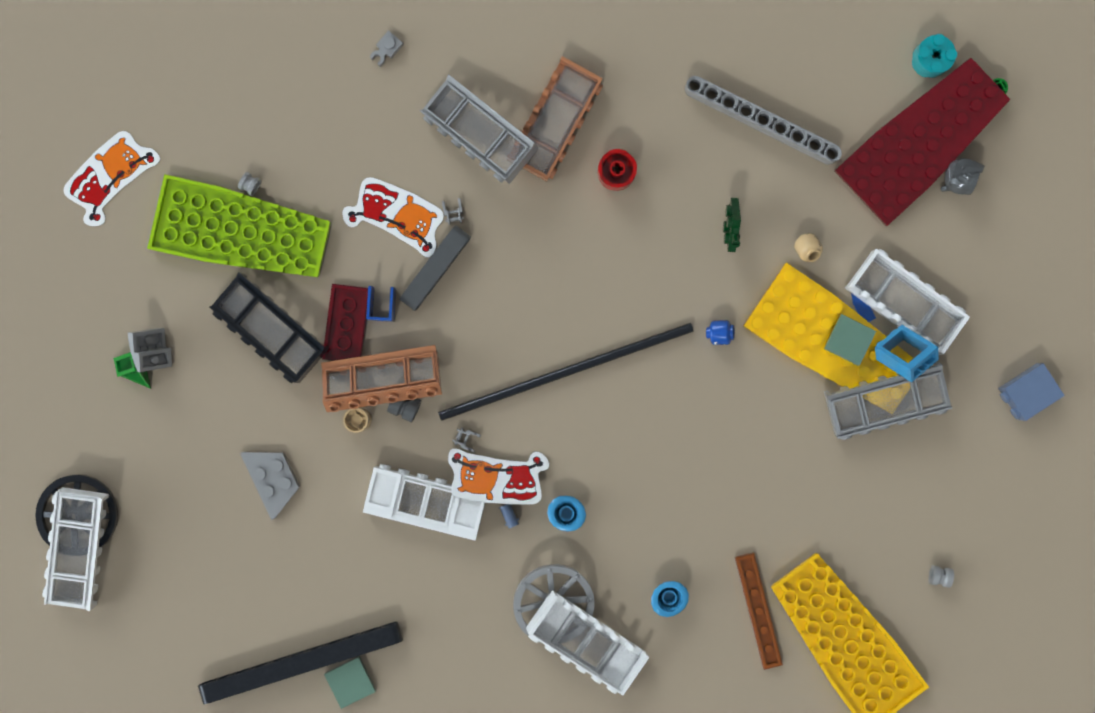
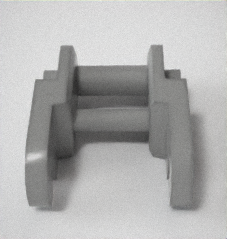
M458 198V210L453 211L446 210L445 201H442L444 216H447L445 221L449 225L451 224L450 222L454 221L462 223V219H464L463 216L461 217L463 210L460 198ZM458 213L459 217L450 218L449 214Z
M462 427L461 429L457 428V431H459L456 440L453 439L452 441L455 442V445L460 444V447L475 452L474 449L466 446V442L470 434L481 437V435L470 430L463 431L464 428ZM462 433L467 434L463 443L460 442Z

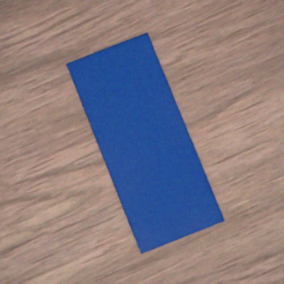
M851 293L852 303L857 313L868 322L876 319L871 307Z

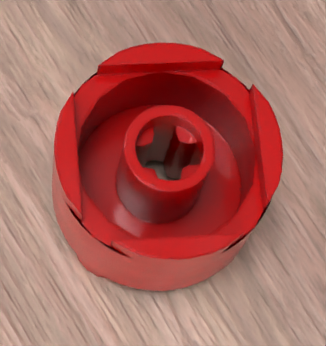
M623 149L610 150L599 162L598 178L601 184L609 190H624L631 185L636 176V161ZM615 166H618V169L622 170L619 174H616L615 171H612L614 170Z

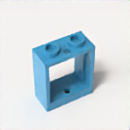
M904 325L893 330L889 336L879 341L875 346L876 360L911 383L939 360L938 346ZM903 340L921 351L909 363L890 352Z

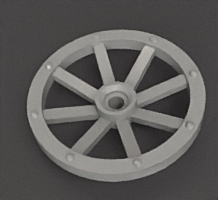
M550 564L534 569L521 580L514 594L513 610L519 627L526 635L529 636L526 630L528 624L523 619L521 613L540 608L552 590L555 591L553 573L571 576L556 592L561 596L576 581L582 585L586 596L564 598L571 603H587L585 612L593 616V592L588 581L581 573L565 565ZM547 574L549 593H545L535 587L531 582ZM525 589L543 599L521 606V599ZM574 618L573 622L577 625L564 633L558 643L574 639L585 630L587 625Z

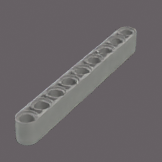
M692 76L687 80L685 92L688 96L822 163L830 165L840 159L842 151L836 144L701 77ZM696 83L699 89L694 91L689 87V84ZM712 91L715 93L716 98L710 99L706 93ZM724 100L732 101L733 107H726ZM747 108L750 115L744 116L741 113V109ZM758 117L766 118L767 124H760ZM781 125L784 128V133H778L775 126ZM794 133L800 135V142H797L793 139ZM810 142H815L818 145V150L811 149ZM828 150H831V151L834 152V154H835V158H834V159H831V158L828 157V155H827V151H828Z

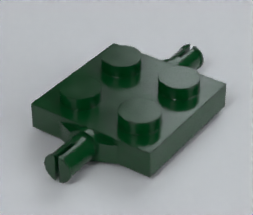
M731 198L730 204L726 205L725 210L727 221L723 222L724 244H727L728 252H736V248L740 246L739 230L741 215L739 198Z

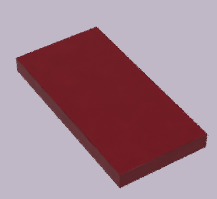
M332 284L324 345L330 349L324 354L322 359L335 361L362 356L367 321L368 288Z

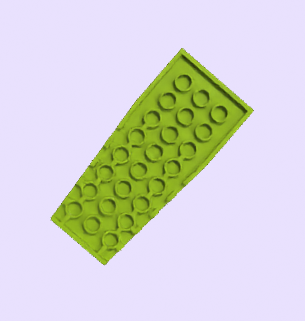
M164 174L147 249L203 262L318 278L331 222L223 187Z

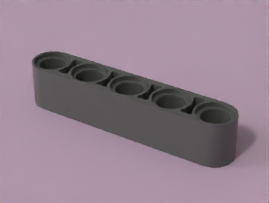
M455 225L404 291L400 301L416 311L467 245L471 236Z

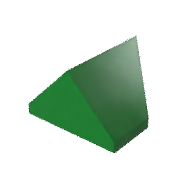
M131 352L113 358L117 377H124L151 389L148 372L137 371Z

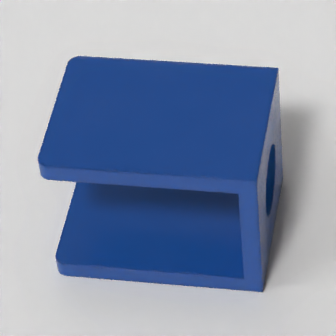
M368 286L366 319L394 322L396 288H390L389 318L373 317L375 288Z

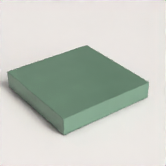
M840 314L824 349L860 366L876 331Z
M360 656L324 674L341 709L376 692Z

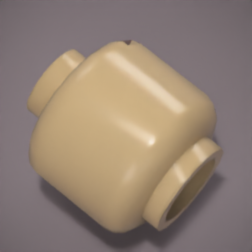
M811 233L799 236L794 245L800 259L806 262L816 261L823 251L821 242L817 236Z

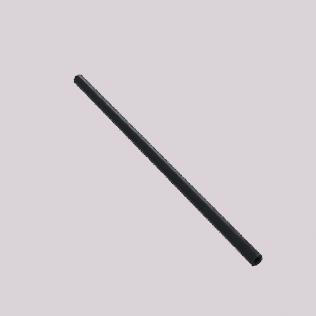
M688 323L439 411L440 419L443 421L694 332L692 324Z

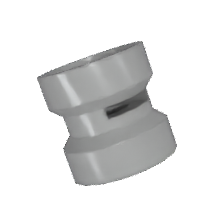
M932 565L929 571V583L932 585L942 584L943 587L950 588L954 581V570L950 568L941 569L939 566Z

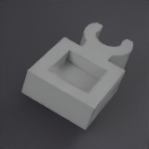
M388 30L376 44L379 50L372 52L370 58L374 60L377 56L381 57V60L377 63L381 67L385 63V57L388 56L392 59L404 44Z

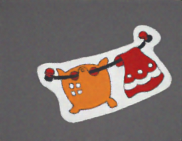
M126 131L118 132L96 150L65 184L64 194L67 198L86 209V214L83 218L85 224L99 226L105 222L102 208L123 187L146 169L155 166L160 161V157L153 149L139 146L130 133Z
M371 177L362 181L357 205L355 207L347 206L342 212L343 219L349 227H355L364 220L413 246L425 257H431L436 249L435 231L443 221L444 216L441 209L421 197Z
M451 449L448 455V462L454 471L451 492L458 498L485 503L528 505L536 504L541 500L538 473L547 470L549 462L540 452L532 453L527 462L494 459L469 454L460 449Z

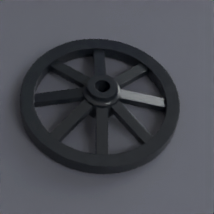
M87 475L65 476L51 483L41 494L35 513L36 525L42 539L50 546L48 541L49 530L45 522V517L50 518L52 514L51 511H45L50 496L54 495L60 486L70 482H74V489L81 490L82 482L93 486L99 493L109 494V498L106 499L109 513H106L104 518L109 519L104 535L99 539V547L104 546L112 537L118 522L117 503L109 488L96 478ZM64 498L63 509L65 512H63L62 518L85 522V519H92V513H86L85 510L93 502L86 501L81 506H78L79 500L72 499L70 506ZM61 526V533H62L67 527ZM71 528L72 548L60 543L59 553L71 556L88 554V547L79 548L78 529ZM83 529L90 535V530Z

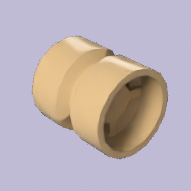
M362 407L349 409L343 417L345 428L353 433L367 430L372 422L370 412Z

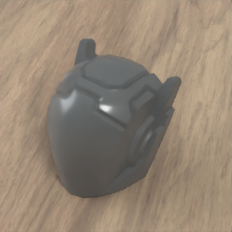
M967 158L954 160L946 169L945 186L941 187V191L971 195L985 165Z

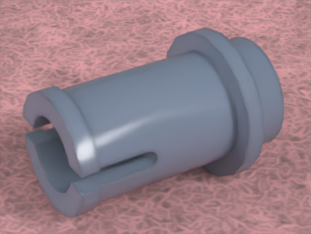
M511 504L499 507L506 521L505 526L512 528L519 524V518H516Z

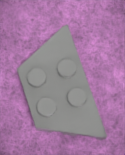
M278 452L240 453L271 520L275 519L300 488L285 454Z

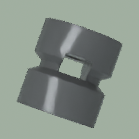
M416 398L414 400L389 403L387 412L395 416L401 415L402 419L412 423L422 400Z

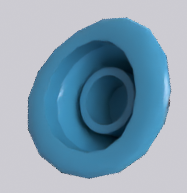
M565 495L552 500L548 506L547 515L554 527L569 532L575 531L583 525L586 511L579 500Z
M675 581L660 584L654 590L651 597L653 610L663 617L679 614L685 609L689 601L687 589L681 583Z

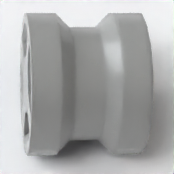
M246 172L241 177L238 188L246 190L249 195L253 196L261 185V179L253 178L249 172Z

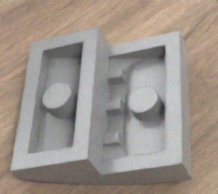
M165 328L128 332L129 347L138 372L172 367L171 348L166 347Z

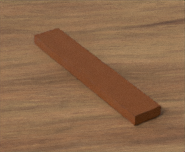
M752 552L736 556L735 561L763 669L781 666L783 664L755 555Z

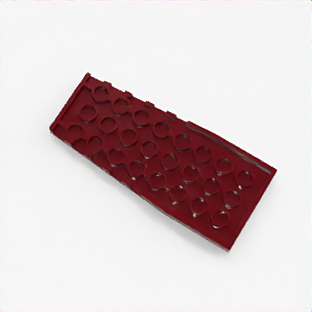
M969 58L875 132L835 170V173L881 222L888 226L941 176L950 163L965 150L1010 101V98L972 58Z

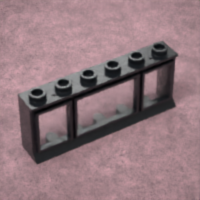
M238 272L236 278L213 305L209 307L214 311L212 314L220 321L223 319L227 323L226 327L233 333L238 332L242 336L240 339L245 344L254 346L256 348L255 352L260 357H266L271 361L269 365L277 371L280 369L287 381L290 383H300L330 348L322 345L315 335L307 332L300 322L294 320L285 309L280 308L274 303V300L270 296L265 295L259 286L250 282L247 279L248 276Z

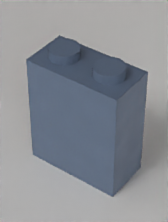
M1036 363L998 388L1001 392L1000 397L1011 407V414L1015 419L1027 421L1065 396L1044 363Z

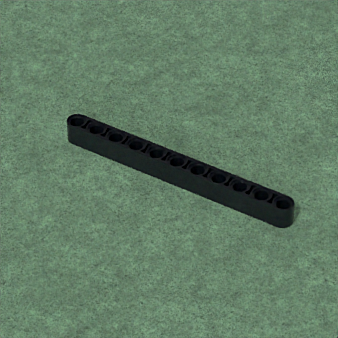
M398 621L391 622L203 682L198 685L199 693L203 704H209L403 641Z

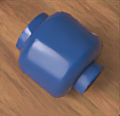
M714 320L711 322L710 327L706 328V337L710 339L713 345H729L731 340L735 338L734 325H731L729 320Z

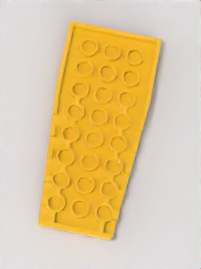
M788 263L784 264L743 325V327L789 358L837 383L841 387L853 388L859 386L858 383L861 381L872 383L878 381L877 378L880 376H885L886 378L897 376L895 371L876 360L875 346L887 336L830 291ZM840 314L876 331L860 366L824 349ZM898 345L890 351L907 363L914 359ZM910 383L867 393L862 396L863 399L871 402V404L880 407L889 414H893L910 389Z
M814 553L771 586V589L830 684L852 713H896L929 688L895 640L862 605L859 599L847 588L844 582L833 572L818 553Z

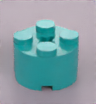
M942 34L929 36L914 49L912 66L916 73L922 77H939L954 64L957 58L956 48L952 41Z

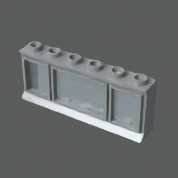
M449 74L439 90L426 106L420 110L424 115L423 119L431 126L433 124L437 125V131L444 137L449 135L453 138L451 142L459 149L463 146L466 149L465 153L471 159H479L481 161L479 165L486 171L491 169L495 172L493 176L501 183L506 181L510 184L539 149L531 139Z
M937 361L934 363V366L928 368L912 383L896 373L897 376L890 378L880 376L877 378L878 381L872 383L861 381L858 383L859 386L853 388L843 386L840 387V391L831 394L828 390L824 391L835 436L838 439L846 440L855 434L865 435L874 429L884 430L893 424L902 425L915 418L921 420L934 413L936 415L946 413L947 410L952 409L943 374V365Z

